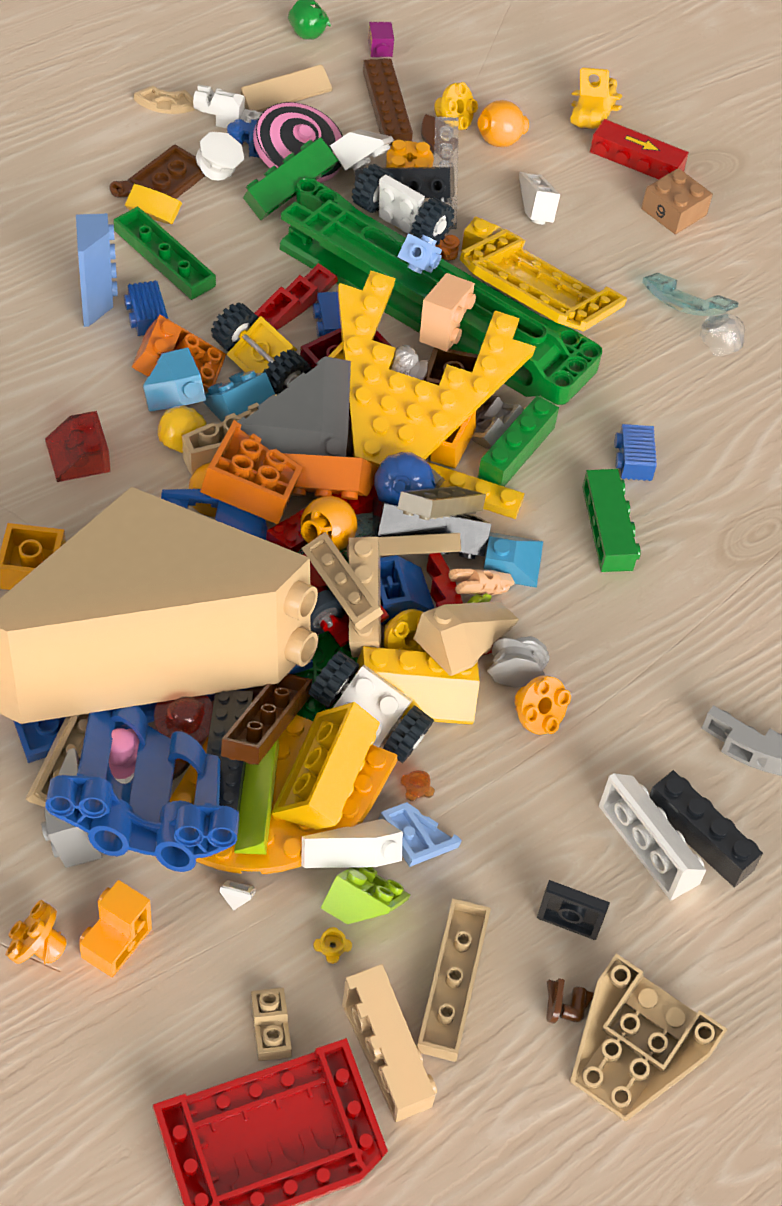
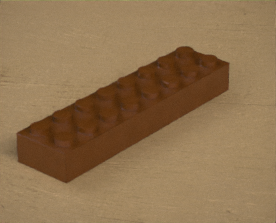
M392 59L364 60L363 74L380 134L392 136L394 141H412L413 131Z
M287 674L279 683L267 684L222 738L221 756L231 760L244 761L251 765H258L311 697L308 693L313 679Z

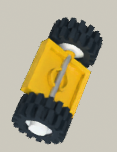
M243 303L229 305V310L227 308L223 309L224 313L222 315L219 314L217 316L218 321H214L212 324L214 328H211L212 337L228 351L226 355L245 373L253 370L255 373L266 372L274 393L277 395L288 388L286 385L303 372L307 374L311 371L310 364L296 352L298 349L262 316L258 317Z

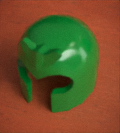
M298 0L288 14V20L295 33L303 39H316L324 33L326 26H331L326 12L315 0Z

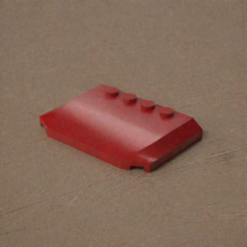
M347 1038L315 1048L314 1052L188 1096L184 1093L152 1105L183 1206H298L360 1183L388 1152Z

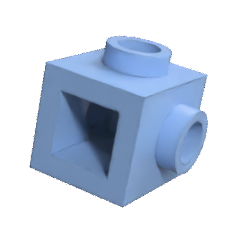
M408 233L398 258L409 262L408 268L422 274V271L425 270L431 273L441 261L440 253L442 249L436 247L437 241L430 237L422 235L420 239Z

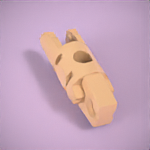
M452 569L448 573L451 581L461 582L455 587L457 594L484 595L488 593L490 595H497L507 592L510 586L515 583L511 574L495 570Z

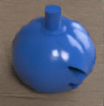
M399 452L387 456L380 463L374 475V486L378 499L397 506L401 491L434 489L436 487L431 466L425 459L412 452Z

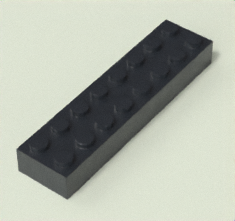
M231 690L215 693L206 753L218 756L220 759L219 806H228L238 812L240 811L246 762L231 760L221 756L222 738L254 701L253 691Z

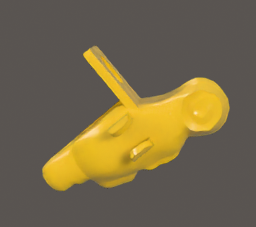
M587 67L580 69V90H574L571 93L572 96H579L578 101L571 103L574 107L571 115V124L579 128L596 129L604 119L609 117L611 111H618L622 108L621 105H615L616 100H620L622 95L617 93V81L614 78H609V71L607 69ZM596 74L599 76V79L596 82L590 83L589 75Z

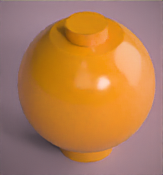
M497 100L491 102L483 109L478 118L477 125L481 136L487 143L495 147H508L517 142L522 134L527 133L529 120L526 116H523L520 108L514 103L507 100Z
M334 496L320 497L312 501L305 508L300 523L301 534L304 540L310 543L326 532L337 549L341 551L349 545V538H354L356 535L357 517L352 507L346 501Z

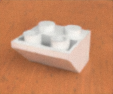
M359 129L349 132L331 144L330 147L345 171L351 168L355 171V169L363 168L371 162L369 157L373 156L375 158L390 149L389 144L394 139L392 136Z

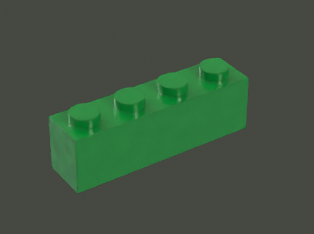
M321 137L315 142L312 140L307 141L300 148L302 151L297 155L294 153L289 154L282 161L283 165L278 168L276 166L271 167L265 172V178L260 181L255 179L246 186L247 192L243 199L260 221L296 196L297 182L300 179L312 178L318 180L333 169L339 161Z
M537 395L481 458L478 478L505 487L554 430L559 407Z
M618 469L586 470L582 488L601 572L633 571L636 560L640 559L641 549L639 543H635V524L630 521L629 517L630 502L625 500L624 496L625 481L620 479Z

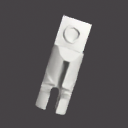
M200 84L198 85V91H195L194 109L216 115V126L227 128L228 124L237 119L251 123V120H258L262 112L245 109V96L226 92L219 88L213 92L210 86Z

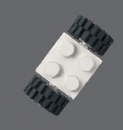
M376 164L368 165V168L365 167L363 169V174H359V180L354 183L356 188L352 189L354 204L370 213L379 211V217L384 221L420 239L422 235L430 237L437 241L435 245L440 244V239L442 241L445 239V233H449L450 230L448 228L453 224L451 221L455 216L453 214V207L434 197L424 203L425 196L396 181L391 172Z
M338 651L332 660L330 659L326 667L322 669L320 675L317 676L308 694L327 708L331 707L339 696L341 697L333 708L351 702L357 703L380 722L376 731V739L372 745L380 747L389 733L393 731L383 749L397 754V760L401 763L405 762L422 741L434 719L418 707L413 706L402 721H400L399 719L413 700L367 666L363 665L358 671L360 665L343 652Z

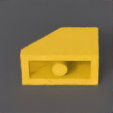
M475 216L464 230L461 252L504 229Z

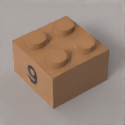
M678 168L646 187L641 209L676 235L707 215L713 193Z

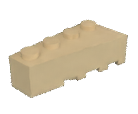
M258 403L248 406V411L239 415L232 413L225 416V420L219 424L212 422L182 435L183 459L191 476L200 466L212 461L234 420L238 421L242 417H249L258 410L256 408L259 406Z

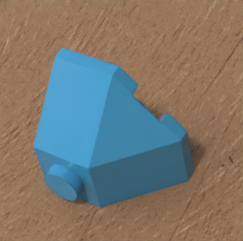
M188 347L162 353L152 373L143 384L149 411L206 401L201 375Z

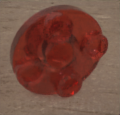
M206 695L195 697L183 696L176 700L158 702L154 712L155 727L159 733L170 739L172 733L180 731L190 735L200 744L209 735L213 704Z

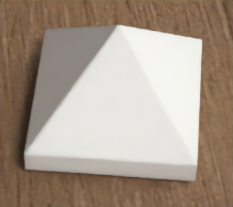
M227 880L220 887V893L234 911L254 896L256 888Z

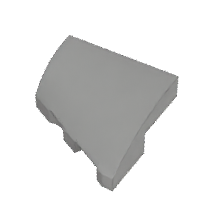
M490 396L483 403V411L476 413V431L471 439L477 444L490 449L524 411L520 404H506L498 396Z

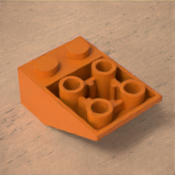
M159 315L147 329L132 368L148 377L155 368L156 362L162 353L188 347L200 372L204 391L208 392L207 388L216 384L226 353L164 316Z

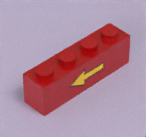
M607 119L603 120L593 134L590 153L658 180L678 168L684 171L689 154L688 151Z

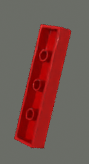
M374 485L368 496H358L357 500L341 498V494H332V496L346 501L352 507L357 521L373 512V499L378 497ZM305 508L267 530L266 541L302 555L304 553L302 547L308 544L302 537L300 527L301 517Z

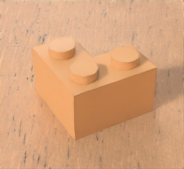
M448 273L444 275L423 300L419 342L446 352L453 344L459 342L462 334V329H459L460 322L467 309L470 310L473 307L476 295L473 294V282Z

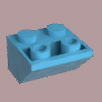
M253 370L245 374L244 372H239L230 376V382L222 384L221 382L207 388L208 393L205 394L206 401L203 402L223 422L225 416L232 413L236 415L248 411V406L255 403L260 405L273 394L275 395L266 372L255 373Z

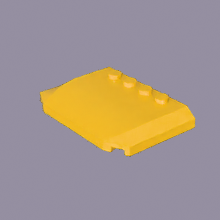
M507 229L462 250L459 258L472 274L554 322L581 331L587 330L624 307L627 297L607 286L598 292L524 250L523 246L526 240Z

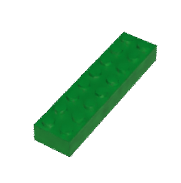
M136 207L113 219L114 231L191 300L216 287V275L141 208Z

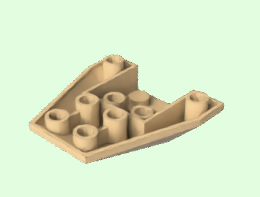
M615 954L598 979L570 1082L627 1122L706 1061L728 1029L699 1010L696 1013L643 977V971L618 954Z

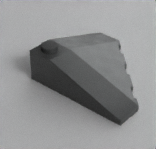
M323 357L316 363L317 366L307 374L304 372L286 385L288 388L277 396L273 394L257 406L258 410L249 417H242L237 422L242 425L241 430L249 436L254 433L262 439L260 442L262 445L270 450L277 449L281 453L345 457L348 439L351 361Z

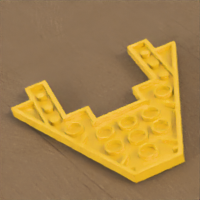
M370 271L363 290L339 283L338 302L344 360L351 361L349 416L353 457L363 458L378 468L387 456L399 452H412L426 459L533 356L536 346L513 339L520 318L494 311L473 372L447 365L440 384L436 385L390 370L396 348L373 341L396 278Z

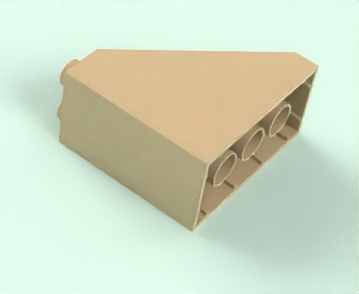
M130 487L0 598V714L20 724L279 683L296 664L302 667L306 666L314 656L318 644L317 634L311 631L310 615L315 608L318 591L316 587L310 585V558Z

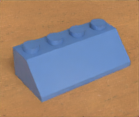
M108 213L76 215L84 327H89L112 309L113 297L118 296L117 281H112V278H117L116 263H111L112 259H116L115 244H110L109 241L115 240L114 224H108Z

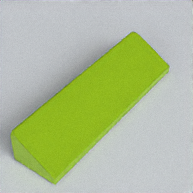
M279 740L275 742L258 765H251L246 762L235 853L266 855Z

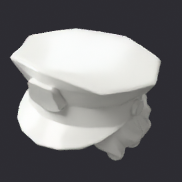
M209 132L200 140L201 148L198 149L196 154L197 165L205 176L217 181L232 177L236 166L244 160L242 145L228 133Z

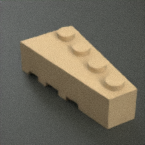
M383 964L346 977L342 1006L395 1122L432 1108L435 1094L437 1093L436 1084L430 1074L427 1075L421 1052L413 1041Z

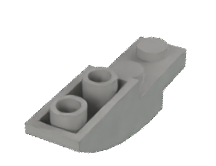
M713 705L706 716L702 729L724 742L721 752L750 767L782 776V734L770 728L767 734L763 736L755 728L745 725L732 717L727 711Z

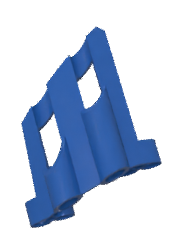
M139 706L89 713L77 776L60 775L50 779L45 804L47 811L55 817L87 832L92 846L109 856H121L128 850L141 854L156 856L158 861L168 869L186 872L195 867L196 858L208 857L233 846L237 841L239 811L237 812L228 806H219V757L207 754L197 740L184 732L176 731L172 733L171 739L159 733L148 725L147 718ZM116 722L127 724L139 738L134 776L126 784L118 782L112 775L109 767L113 740L112 731L115 729ZM177 758L190 763L198 773L194 805L186 801L170 802L175 760Z

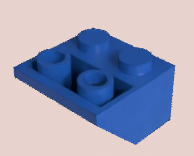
M397 555L380 558L381 605L389 615V618L381 622V625L387 624L389 620L408 609L426 612L435 608L421 567Z

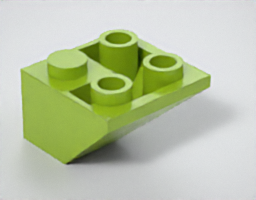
M350 867L336 876L321 909L342 922L351 924L388 914L408 901L411 894L404 891V887L400 883L390 879L385 880L377 875V871L373 867Z

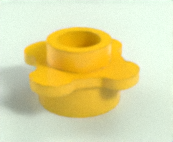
M330 927L322 934L321 939L314 941L313 947L315 951L321 952L326 956L328 963L335 964L344 952H349L352 949V942L346 939L343 932L335 927ZM334 943L336 946L332 948L330 944Z

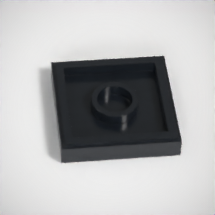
M549 880L537 918L596 940L610 902Z

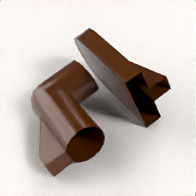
M558 978L556 981L549 979L547 981L549 997L547 1022L555 1024L559 1016L572 1022H581L584 1018L585 1008L592 1001L594 992L587 991L583 987H574L572 990L571 1006L562 1004L565 980Z

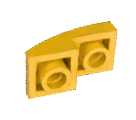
M134 184L125 203L129 210L139 207L153 220L171 225L182 205L175 198Z

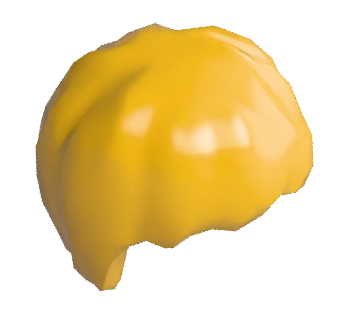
M185 405L168 409L164 412L158 424L159 441L164 446L183 453L182 435L207 425L206 420L194 408H188Z

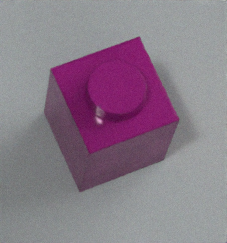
M369 22L368 44L371 57H393L394 33L392 22Z

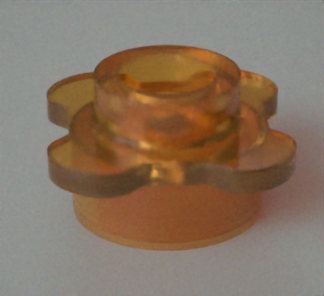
M416 770L409 773V775L402 776L401 785L405 786V797L407 800L413 802L417 798H431L434 795L435 790L430 786L431 780L427 772Z

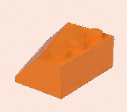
M234 420L207 468L200 492L265 520L279 524L303 467L277 449L270 450L262 445L260 437L254 433L249 436L241 430L242 425Z

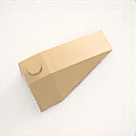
M500 601L447 604L421 614L414 640L452 676L472 668L478 662V659L484 653L486 654L498 639H502L517 624L519 619Z

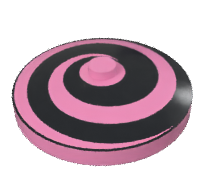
M296 102L278 103L267 108L258 118L253 133L257 153L269 168L273 166L280 167L284 164L282 161L289 154L294 153L297 155L302 151L300 148L307 141L312 140L315 142L320 137L335 155L330 145L343 137L338 126L327 115L316 108ZM340 161L336 163L333 169L316 181L322 183L333 178L342 166Z

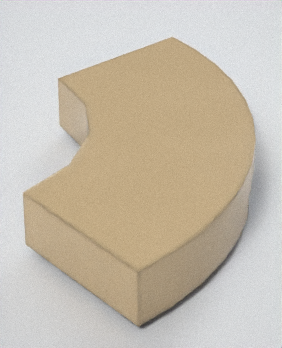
M150 86L134 93V100L152 111L180 114L197 110L193 107L194 98L186 90L167 92L155 86Z

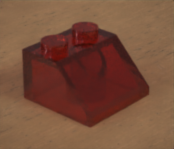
M97 411L69 416L45 438L56 482L110 472L109 449Z

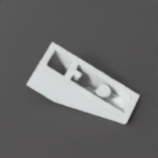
M520 172L519 181L525 213L532 222L537 224L554 222L560 194L542 175Z
M379 819L357 824L354 827H343L302 836L301 866L304 868L377 867L402 861L403 832L386 820Z

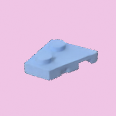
M407 802L382 811L378 818L386 820L403 832L402 856L409 867L459 848L461 839L454 834L451 838L437 828L439 823L430 817L423 816L418 809Z

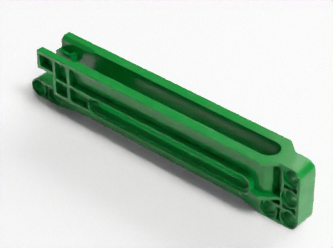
M302 178L297 182L296 201L281 212V220L291 225L289 226L288 234L280 242V250L311 269L319 263L337 276L338 282L336 284L339 285L341 283L360 290L364 289L370 271L396 278L384 312L420 333L423 300L446 273L473 282V294L476 295L475 303L470 310L467 309L464 313L459 328L462 329L461 338L450 349L479 355L494 311L520 318L513 339L536 347L533 356L504 384L525 397L538 395L553 404L564 405L597 373L602 356V348L596 342L567 326L536 314L442 258L437 268L433 269L431 273L423 270L422 274L409 269V262L398 258L399 252L406 240L404 236L362 213L340 194L315 179Z

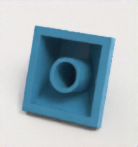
M490 532L483 570L511 574L515 582L514 584L537 588L543 541Z

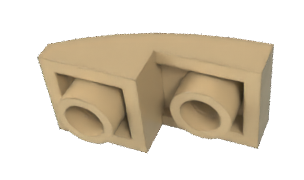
M284 988L251 991L258 1061L291 1058L292 1047Z

